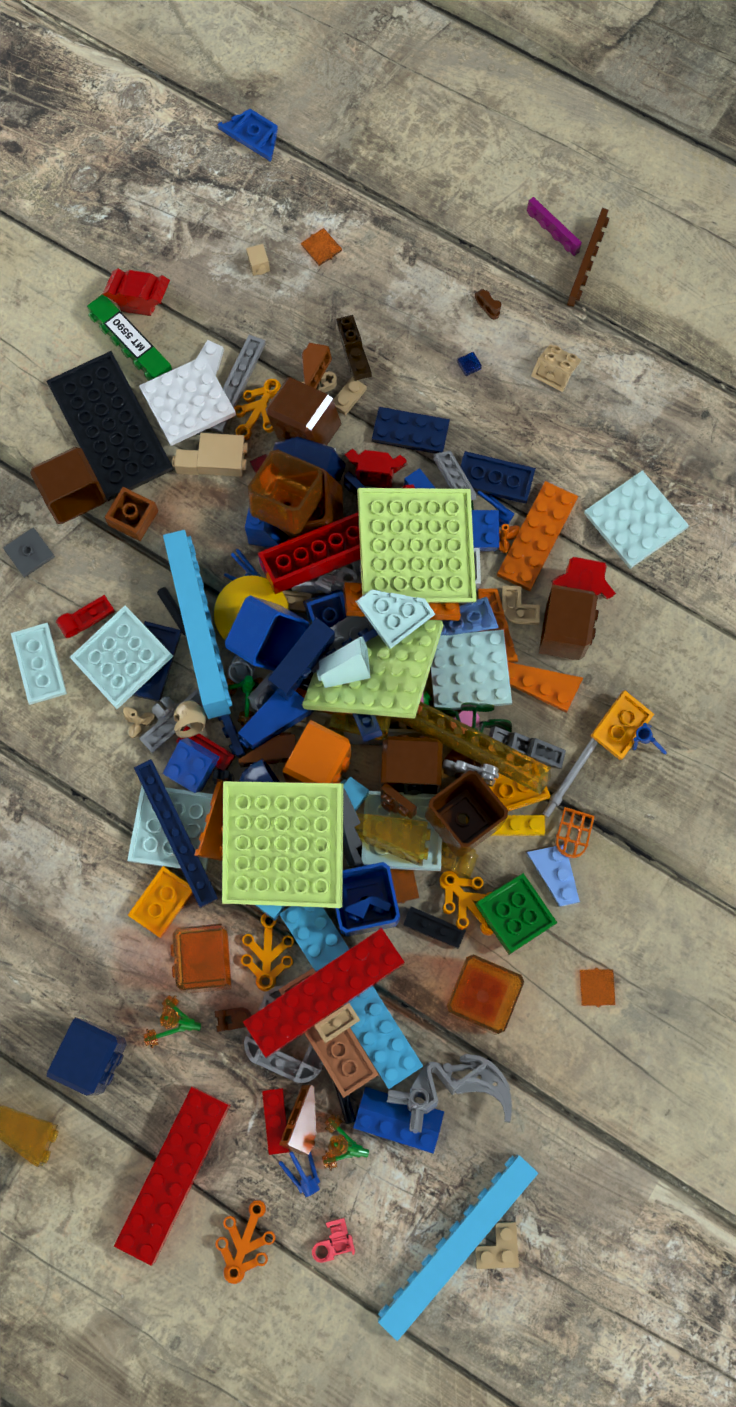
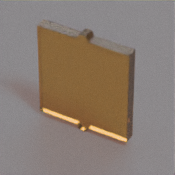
M324 228L315 234H311V237L301 243V246L318 266H321L328 260H332V257L342 251V248Z
M390 869L397 903L402 902L404 904L405 901L419 899L414 871Z
M596 967L594 970H580L581 1005L596 1006L598 1008L604 1005H615L613 969H598Z

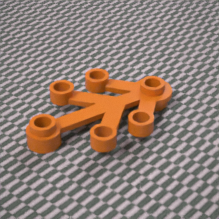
M254 1200L250 1204V1218L242 1238L237 1229V1221L234 1216H227L223 1221V1225L229 1230L237 1249L235 1259H233L228 1248L229 1241L226 1237H219L215 1245L221 1251L226 1263L224 1277L231 1284L241 1282L246 1271L256 1266H264L268 1262V1255L265 1252H259L254 1259L243 1263L245 1254L265 1244L271 1245L276 1239L274 1232L267 1231L262 1237L250 1242L258 1218L262 1217L266 1212V1205L262 1200ZM255 1205L260 1206V1213H255L253 1211V1207ZM229 1218L234 1222L231 1227L226 1224V1220ZM267 1234L273 1236L271 1242L266 1241L265 1236ZM219 1240H224L226 1242V1246L224 1248H221L219 1246ZM259 1255L265 1256L266 1260L264 1263L258 1261ZM231 1269H236L238 1271V1275L236 1277H233L230 1274Z

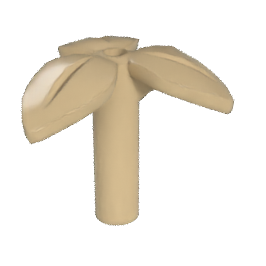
M130 707L123 708L125 719L128 722H134L128 729L130 738H136L142 733L141 724L149 726L155 719V715L151 712H146L139 717L135 709Z

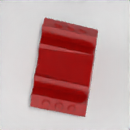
M117 268L112 271L102 295L116 302L121 312L151 316L155 306L161 303L170 279L163 275L156 277L147 272L134 270L124 272Z
M351 449L345 454L356 466V478L364 486L390 488L393 475L408 465L404 456L398 455L393 459L387 452L364 450L358 454L356 450Z
M572 557L569 559L566 573L551 580L552 585L593 591L596 595L601 594L607 600L616 594L605 580L607 566L604 562Z

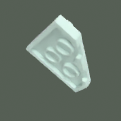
M372 589L355 601L389 649L435 615L425 598L410 597Z

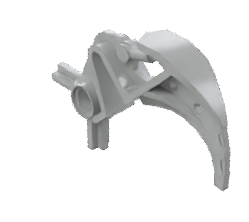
M464 1054L460 1057V1062L463 1064L451 1065L445 1063L441 1065L437 1062L427 1063L409 1092L389 1090L387 1102L408 1105L407 1109L411 1112L409 1131L421 1133L424 1114L432 1111L438 1104V1097L431 1074L435 1073L452 1095L455 1093L461 1094L477 1091L493 1096L503 1107L504 1122L510 1123L512 1101L510 1087L506 1078L491 1061L481 1056ZM464 1069L472 1070L461 1080L451 1077L452 1072L464 1071ZM420 1097L424 1100V1103L418 1104L414 1101V1098Z

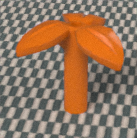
M503 524L501 531L499 529V539L501 541L499 542L498 549L501 552L507 553L510 550L511 545L507 539H515L519 532L518 525L509 527L508 524Z

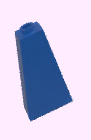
M296 691L289 700L275 692L238 732L239 742L245 748L250 747L255 750L310 716L314 710L303 708L304 698Z

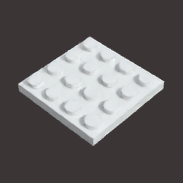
M205 356L139 385L170 446L236 416L233 406Z

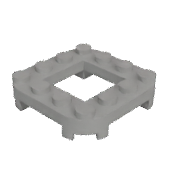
M284 985L267 991L258 1011L279 998L281 994L278 990ZM248 1032L245 1037L244 1048L250 1061L294 1082H310L322 1070L323 1064L311 1044L303 1061L280 1051L265 1058L251 1034Z

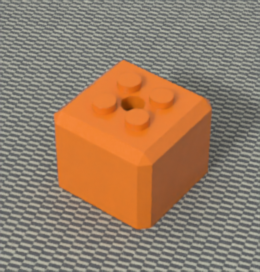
M310 720L284 766L283 775L285 781L297 783H341L342 779L340 778L343 772L346 773L351 764L349 762L352 757L349 739Z

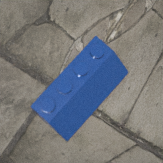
M365 1087L354 1129L434 1154L444 1111L434 1108L429 1113L424 1114L422 1132L413 1133V1131H409L411 1112L407 1109L408 1105L388 1103L387 1093Z

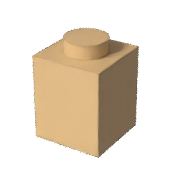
M260 244L246 248L253 276L269 272V261L264 245Z
M176 449V456L172 458V466L175 467L177 474L199 475L197 469L198 451Z

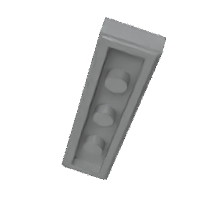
M447 451L434 454V461L450 489H471V500H476L477 494L452 452Z

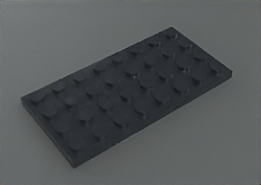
M112 351L46 381L80 448L84 452L107 501L116 498L122 487L133 490L174 470Z

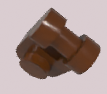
M480 289L477 291L475 299L478 305L491 319H498L501 302L494 300L487 290Z
M244 1007L214 1011L215 1018L218 1021L216 1026L217 1032L245 1028L246 1026L243 1021L252 1016L251 1012ZM225 1016H231V1024H226Z

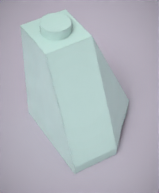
M363 636L358 637L319 661L317 677L319 681L323 682L325 688L371 678L368 648Z

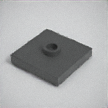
M34 527L3 547L24 578L55 558Z

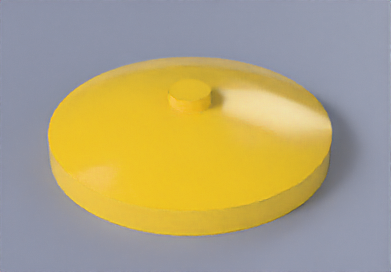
M243 576L227 584L220 592L214 608L215 624L222 638L226 640L245 598L250 595L281 605L290 611L283 591L274 594L268 580L260 576Z

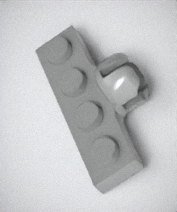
M196 689L182 701H194L203 707L199 689ZM168 696L160 700L166 708L165 711L158 703L152 708L153 714L158 718L157 724L139 738L151 753L156 751L175 734L174 727L177 722L174 720V712L181 703H174Z

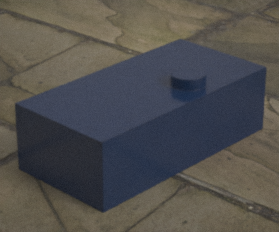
M315 618L268 678L269 687L286 700H289L335 641V631L318 618Z

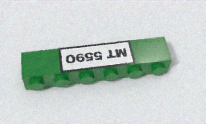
M101 294L87 305L89 318L94 323L97 322L101 331L105 335L108 334L112 343L116 347L119 345L122 348L121 351L125 357H130L133 360L134 366L144 372V376L148 381L172 371L171 364L106 296Z

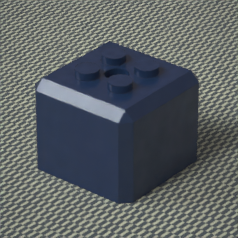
M75 1017L47 1071L46 1077L86 1096L102 1094L107 1085L111 1084L116 1066H119L123 1060V1052L127 1046L124 1037L86 1019Z

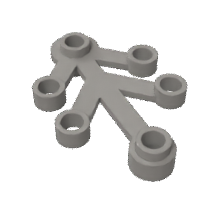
M444 759L442 764L443 773L452 777L457 773H466L469 770L477 771L479 775H482V779L486 784L491 787L494 786V778L499 777V769L489 764H484L483 768L463 761L457 760L455 763Z

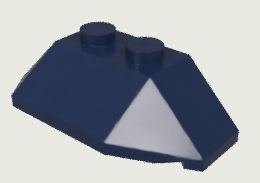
M300 437L276 442L270 460L286 475L323 468L336 481L341 480L346 463L342 461L333 447Z

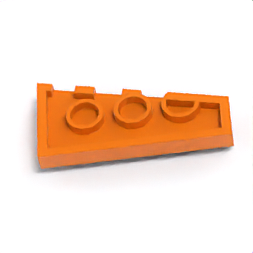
M507 662L511 687L567 713L583 680L582 677Z

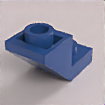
M371 896L346 907L345 913H348L347 917L352 920H364L369 906H373V911L383 914L384 911L389 912L391 903Z

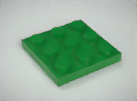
M524 873L475 904L508 955L557 924V921Z

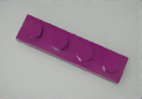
M535 197L528 200L527 212L529 216L535 218L540 226L552 235L554 240L559 241L564 246L567 252H570L573 256L577 255L580 252L582 242Z

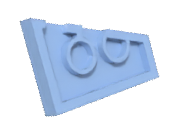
M556 846L526 853L535 865L539 875L545 881L547 888L559 907L580 902L570 860L562 855Z

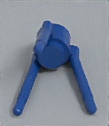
M481 491L477 492L483 499L499 510L500 527L503 524L510 523L515 513L507 509L492 495L487 496Z
M236 549V552L243 562L234 553H231L235 561L247 572L245 576L261 577L239 549ZM224 573V576L232 581L237 579L232 575Z
M644 723L643 726L637 729L636 737L633 739V750L637 749L638 742L643 744L652 742L663 754H667L666 750L653 737L650 729L652 725Z
M311 1152L308 1158L313 1178L311 1175H305L294 1153H289L302 1178L300 1183L284 1163L279 1161L281 1168L296 1185L300 1194H304L305 1198L320 1190L318 1186L320 1180L317 1176Z

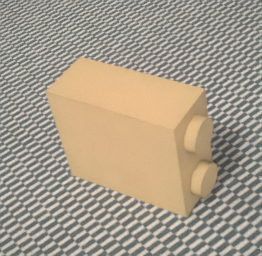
M200 433L197 459L199 474L242 477L243 470H246L247 460L244 459L245 453L248 454V442H245L244 435Z

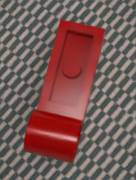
M103 595L72 614L65 613L57 618L56 623L65 638H71L113 614L115 610L107 597Z

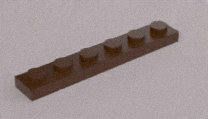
M601 209L567 303L569 306L574 307L576 300L580 301L583 293L580 290L581 286L586 285L588 279L586 273L587 271L591 272L594 261H591L592 257H596L599 250L597 243L602 242L605 233L602 232L603 227L607 228L610 220L607 217L608 209Z

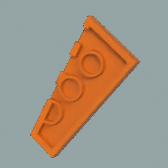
M478 589V599L488 598L499 627L483 631L504 630L507 662H518L498 590Z
M217 781L210 803L212 807L210 813L206 816L205 822L207 823L204 832H201L199 849H196L194 856L223 861V781Z

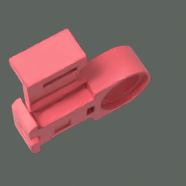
M345 1217L326 1222L327 1228H330L331 1231L329 1238H331L332 1242L330 1239L317 1242L312 1249L313 1258L317 1262L323 1263L334 1260L335 1255L351 1251L352 1255H354L353 1238L351 1234H348ZM322 1245L327 1248L328 1254L325 1258H319L316 1255V1248Z

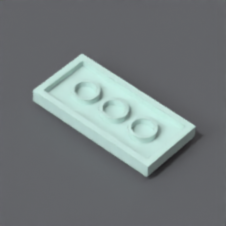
M44 623L11 633L28 703L31 705L67 694L49 624Z

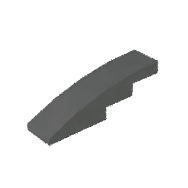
M494 726L490 729L487 746L562 769L566 750L537 738H529L516 732L511 733Z
M343 788V853L348 865L357 868L364 865L356 849L362 845L355 826L361 822L346 790Z

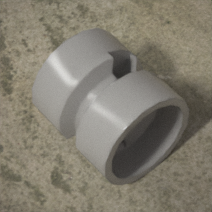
M235 654L228 669V675L232 681L239 683L246 676L252 677L256 666Z

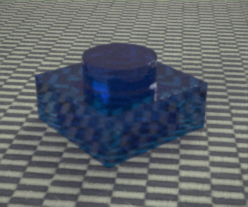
M474 352L457 360L465 376L482 369V365Z

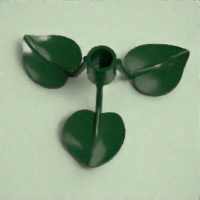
M474 702L461 704L463 711H473L472 728H467L466 732H464L458 712L453 711L452 708L432 707L423 714V719L433 716H455L461 732V739H464V749L467 750L480 749V740L482 739L484 728L496 726L512 732V723L506 719L481 721L478 732L476 728L477 711H493L495 706L492 704H478Z

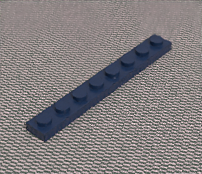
M152 759L134 767L199 907L203 908L219 900L199 857L194 856L195 848Z

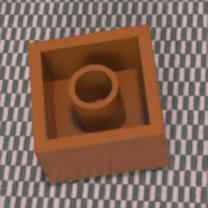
M122 487L104 518L108 526L141 542L157 515L158 508L154 501Z

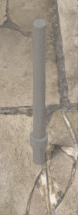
M593 738L556 793H553L549 798V803L542 812V815H545L546 818H549L555 807L560 805L564 793L598 744Z

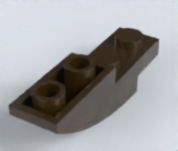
M349 315L337 318L336 322L354 381L372 377L354 316Z

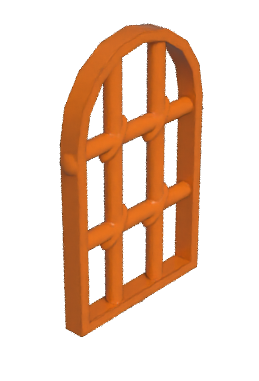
M564 807L558 833L556 834V847L562 855L568 858H577L584 854L589 845L588 842L595 816ZM565 811L572 813L569 823L563 821ZM575 814L582 816L580 826L573 823ZM585 817L592 819L589 829L583 826ZM562 824L568 828L566 838L559 836ZM571 827L578 829L576 841L569 837ZM582 830L588 832L586 844L580 842ZM558 839L564 840L563 850L559 846ZM568 842L575 845L573 855L565 852ZM578 845L585 847L581 853L576 854Z

